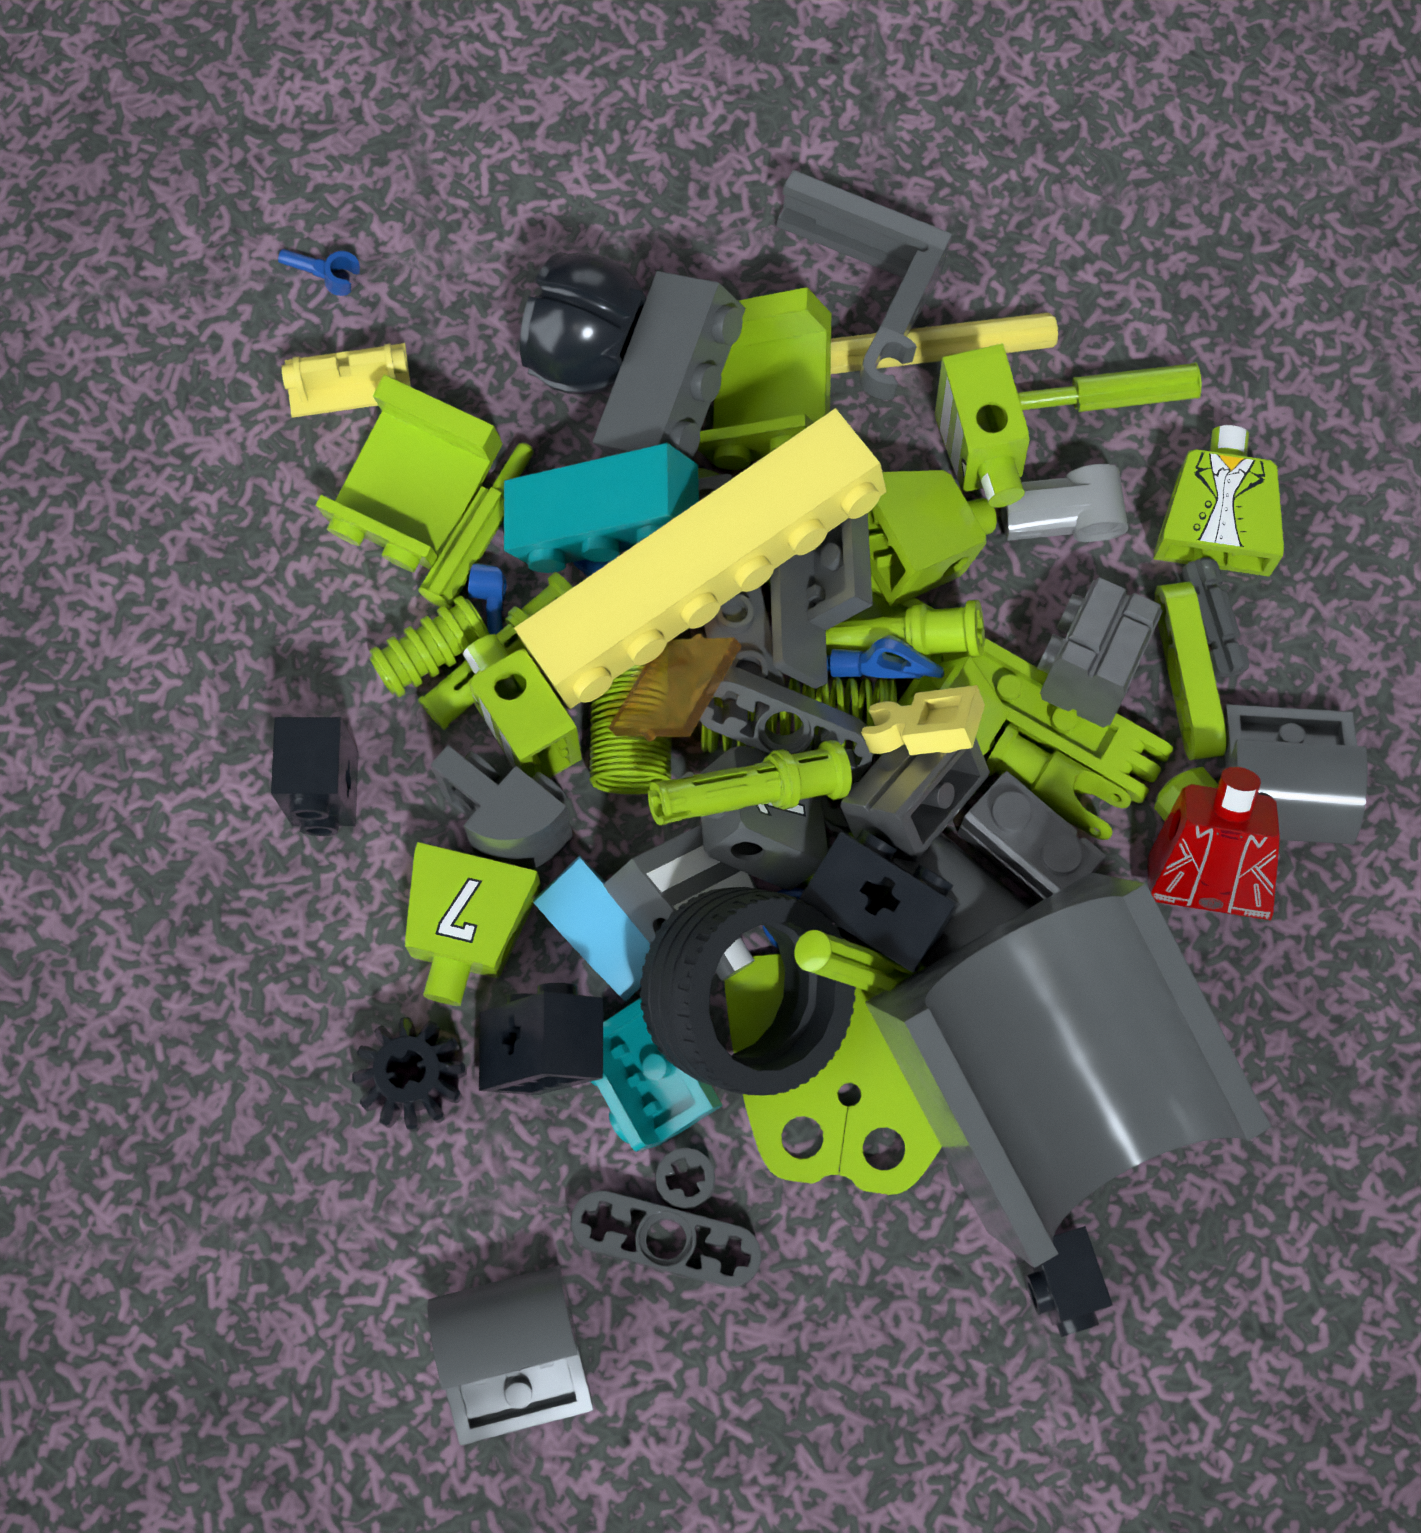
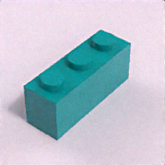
M664 443L505 480L504 551L528 564L529 569L541 573L559 572L566 568L567 563L586 559L596 562L612 561L620 556V552L629 550L699 502L698 464L670 444Z

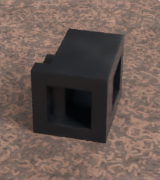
M1086 1226L1055 1235L1053 1244L1059 1254L1036 1268L1033 1267L1034 1273L1025 1276L1027 1289L1037 1314L1040 1315L1048 1312L1052 1326L1057 1325L1061 1337L1100 1325L1095 1312L1113 1306ZM1014 1253L1017 1264L1026 1262Z

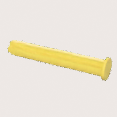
M1040 313L914 328L910 330L907 336L917 346L913 362L901 364L894 358H884L879 362L877 369L942 361V357L1002 343L1006 353L1053 348L1057 345L1058 341L1057 321L1050 313ZM877 333L831 338V374L861 371L864 356Z

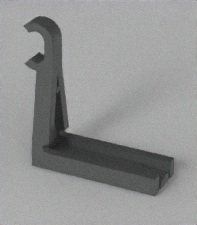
M793 170L783 188L782 194L785 195L784 208L778 217L776 227L904 278L877 334L864 356L859 375L860 384L868 394L878 399L892 400L894 399L898 383L893 375H886L878 371L877 366L884 358H894L901 364L913 362L917 346L907 336L942 273L952 234Z

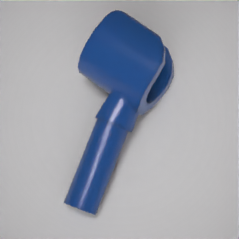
M282 249L278 256L279 263L312 273L314 276L324 279L328 291L338 296L348 295L351 292V283L345 279L337 278L333 273L337 270L345 269L353 274H360L358 259L346 251L334 252L329 255L326 261L319 258L314 259L286 249Z
M475 563L470 571L468 596L470 598L487 600L489 634L496 635L503 629L502 602L505 600L507 580L501 569L497 566Z

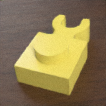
M977 685L915 693L912 705L900 706L898 703L891 701L871 705L869 712L875 726L864 727L861 733L869 752L874 754L891 752L903 744H906L910 755L935 752L951 753L961 749L973 748L985 704Z

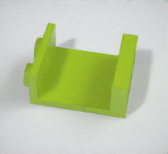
M808 287L738 300L746 308L742 317V330L737 341L731 346L721 373L720 390L714 399L713 429L700 431V442L697 449L715 466L727 470L744 469L750 465L751 461L762 459L830 412L831 312Z
M383 375L373 394V398L382 410L336 500L334 501L320 495L315 506L330 522L327 530L338 538L355 546H360L365 538L384 547L381 556L407 571L415 572L419 564L431 570L477 495L503 443L494 425L389 376Z

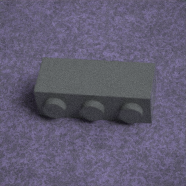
M656 271L592 442L607 455H617L664 443L670 444L690 459L697 452L701 427L710 403L719 393L721 373L732 344L740 336L743 323L742 317L746 309L719 282Z

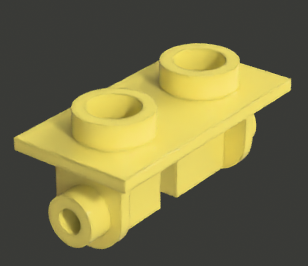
M389 343L381 347L303 358L297 356L293 357V359L285 360V365L281 366L285 389H288L292 418L378 406L373 398V394L383 375L411 387L405 343L395 345Z

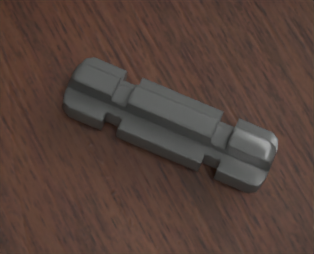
M1204 557L1186 564L1182 569L1184 582L1190 581L1197 593L1207 643L1212 648L1209 653L1214 674L1221 678H1228L1248 670L1250 662L1244 644L1239 645L1237 642L1241 634L1227 590H1221V587H1219L1223 583V578L1218 563L1209 557Z

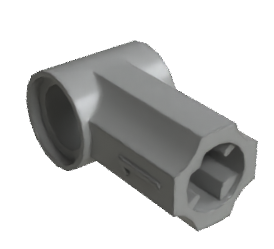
M1110 464L1083 466L1069 472L1064 478L1022 482L1025 491L1024 496L1016 503L1000 508L1003 532L1006 535L1007 541L1073 534L1074 539L1077 541L1094 542L1117 538L1128 530L1119 468Z

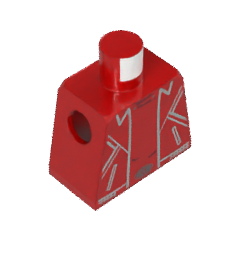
M1229 767L1222 771L1217 788L1195 784L1182 788L1148 856V888L1156 902L1258 919H1272L1280 839L1277 801L1270 796L1258 795L1261 780L1256 773L1243 767Z

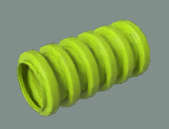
M458 596L454 599V607L449 610L446 606L438 608V616L431 620L429 616H425L420 619L422 626L414 630L412 626H408L403 629L404 637L397 640L395 636H392L386 640L388 646L380 650L375 646L369 650L371 654L369 657L370 661L392 695L394 693L397 697L405 695L404 687L412 684L414 687L420 686L423 683L421 677L427 673L431 677L438 675V667L444 663L448 667L456 664L455 656L460 653L463 654L466 648L476 640L490 635L479 613L468 599Z

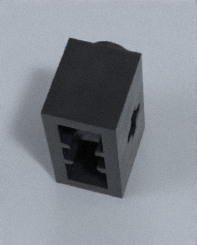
M275 717L271 795L292 826H300V832L303 834L331 836L339 832V826H356L359 753L341 717Z
M862 829L857 839L849 834L840 832L799 900L815 907L833 923L912 973L920 971L961 905L947 896L954 885L921 864L912 874L892 862L891 859L897 849L865 829ZM891 879L896 883L892 894L901 902L896 910L882 908L876 914L872 910L876 899L867 891L872 883L885 886Z
M544 983L537 986V994H510L505 996V1004L480 1012L479 1091L541 1095L603 1079V997L578 995V986L575 984Z

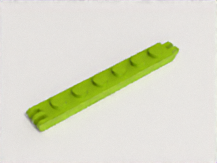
M871 573L873 606L848 619L906 615L908 608H912L915 604L925 603L912 598L904 603L890 607ZM769 578L762 586L771 593V579ZM925 604L926 607L928 608V610L934 609V608L928 606L927 604ZM985 638L983 656L972 658V660L1010 713L1002 726L1007 728L1010 723L1019 728V736L1050 754L1056 751L1061 752L1124 789L1130 795L1132 801L1143 803L1149 789L1141 782L1130 777V772L1143 780L1155 782L1161 772V768L1153 761L1142 756L1141 753L1144 752L1157 760L1165 762L1171 755L1173 747L1165 740L1116 713L1111 725L1103 728L1077 716V711L1074 709L1066 711L1042 700L1039 693L1048 673L1037 669L1034 665ZM968 652L931 654L930 660L939 663L968 657L970 654ZM887 654L904 659L903 657L896 654Z

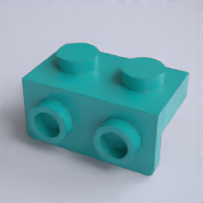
M641 998L603 1022V1079L591 1081L593 1085L598 1086L610 1108L609 1120L614 1131L624 1142L630 1144L635 1152L666 1143L723 1106L711 1085L690 1077L675 1067L659 1052L658 1046L651 1040L652 1036L646 1029L647 1024L643 1020L644 1013L640 1005L642 1003Z

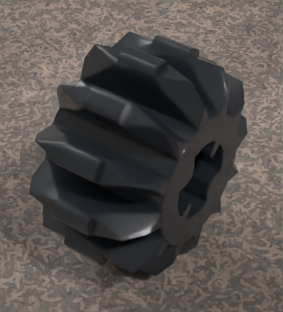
M403 1017L399 1022L400 1037L395 1039L381 1025L374 1030L377 1039L383 1045L381 1049L376 1051L369 1046L362 1045L357 1051V1055L363 1061L373 1065V1068L358 1070L352 1074V1081L356 1086L372 1087L360 1099V1104L366 1111L375 1110L384 1105L380 1112L379 1121L387 1128H391L397 1122L402 1110H404L406 1128L410 1132L419 1131L421 1125L420 1110L423 1109L427 1110L429 1116L436 1123H441L445 1120V1115L436 1103L441 1096L452 1103H459L462 1098L460 1090L446 1083V1080L460 1079L467 1075V1068L464 1063L448 1061L459 1050V1045L453 1037L444 1039L436 1044L440 1028L435 1022L428 1021L416 1037L413 1021L409 1017ZM415 1060L421 1061L417 1063V1066L424 1074L422 1081L418 1083L409 1080L404 1089L397 1088L402 1085V1082L395 1074L399 1066L410 1068Z

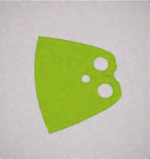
M781 954L753 956L755 961L751 965L724 980L729 1028L734 1053L755 1044L773 1024L784 994L785 967ZM898 963L894 968L911 975L917 973H912ZM856 987L854 993L856 999L853 1004L854 1012L851 1015L850 1027L846 1031L847 1035L842 1040L840 1049L835 1052L834 1058L829 1060L827 1066L821 1069L816 1077L810 1078L806 1084H801L798 1088L790 1089L786 1093L765 1096L743 1094L745 1108L758 1151L769 1171L778 1178L813 1184L819 1182L825 1176L839 1175L852 1180L855 1186L862 1191L887 1195L900 1194L907 1191L920 1179L940 1151L941 1144L865 1003L885 991L884 989L879 988L876 993H872ZM853 1083L861 1090L860 1101L855 1106L847 1107L839 1101L838 1091L844 1084ZM806 1116L814 1119L823 1131L821 1149L808 1159L792 1157L785 1151L782 1144V1132L785 1125L796 1117ZM887 1127L901 1135L905 1143V1154L898 1166L890 1170H879L867 1163L863 1155V1144L871 1131Z

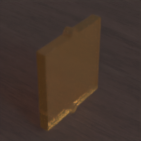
M697 634L692 639H672L656 659L644 666L608 729L615 736H643L648 742L653 741L656 737H690L739 652L741 644L734 637L704 638L702 634Z

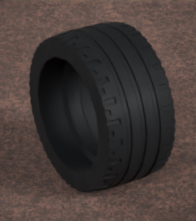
M750 887L713 889L699 894L698 897H692L687 903L681 904L678 907L679 909L673 911L669 915V919L662 923L661 929L657 930L655 939L649 945V952L646 953V961L644 966H642L643 975L640 978V997L642 999L640 1005L644 1013L643 1020L646 1022V1029L651 1034L653 1043L658 1046L659 1052L675 1067L702 1083L737 1094L777 1095L778 1093L789 1092L790 1089H796L799 1085L809 1082L810 1078L816 1077L819 1074L818 1072L827 1066L829 1060L834 1058L835 1052L840 1049L841 1042L847 1035L846 1031L850 1027L851 1015L854 1012L853 1004L856 999L854 995L856 987L800 968L795 960V946L799 938L811 930H818L844 940L843 936H840L838 928L833 926V922L825 917L824 913L795 897ZM763 925L778 943L785 967L783 999L773 1024L755 1044L731 1055L717 1040L709 1014L711 981L722 955L742 933Z

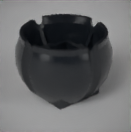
M558 252L546 261L536 277V283L542 289V293L539 296H528L520 332L522 366L529 368L527 374L537 377L550 388L564 393L596 394L613 388L646 301V296L637 280L625 267L614 260L588 252L572 254Z

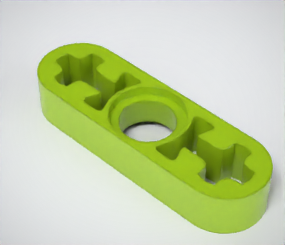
M1190 581L1159 585L1155 590V602L1161 605L1163 612L1159 618L1158 627L1186 756L1189 760L1223 756L1226 751V729L1196 590Z

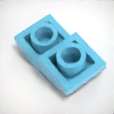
M579 855L533 899V903L586 962L626 1002L641 987L642 966L645 964V956L649 952L650 943L607 892L603 885L606 881Z

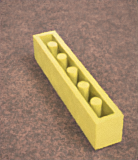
M835 408L514 627L529 654L569 710L580 702H591L602 696L611 687L615 678L634 665H645L656 659L664 651L667 643L688 628H699L711 621L719 612L720 606L740 592H750L762 586L771 577L774 569L794 555H805L816 549L824 541L827 533L848 518H859L872 510L878 503L880 496L887 492L881 464Z

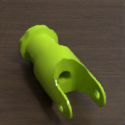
M1010 723L986 761L990 771L988 776L994 773L1002 775L1006 771L1009 772L1068 823L1097 839L1108 840L1111 838L1113 831L1109 824L1085 810L1074 793L1095 795L1117 808H1127L1130 806V795L1121 787L1061 752L1056 751L1050 754L1018 735L1019 728Z

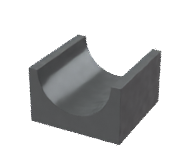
M1090 873L897 983L891 991L885 990L865 1002L988 1234L1034 1268L1059 1254L1053 1244V1238L1058 1226L1067 1214L1088 1195L1116 1176L1153 1157L1189 1144L1219 1138H1239L1249 1141L1272 1127L1147 884L1143 882Z

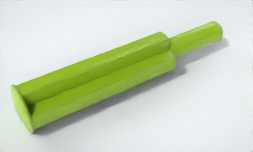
M1193 362L1191 364L1073 377L1072 386L1018 392L1022 410L1074 404L1078 412L1194 398L1199 399L1202 390V379L1198 364Z
M524 442L518 443L490 489L481 486L418 589V592L432 604L438 607L446 606L448 610L452 607L454 599L458 597L470 576L472 565L479 562L504 521V481L520 477L534 454L533 448L529 444Z
M818 930L804 933L795 946V960L803 970L872 993H876L879 988L891 991L897 983L911 976V974L894 969L897 963L884 954Z

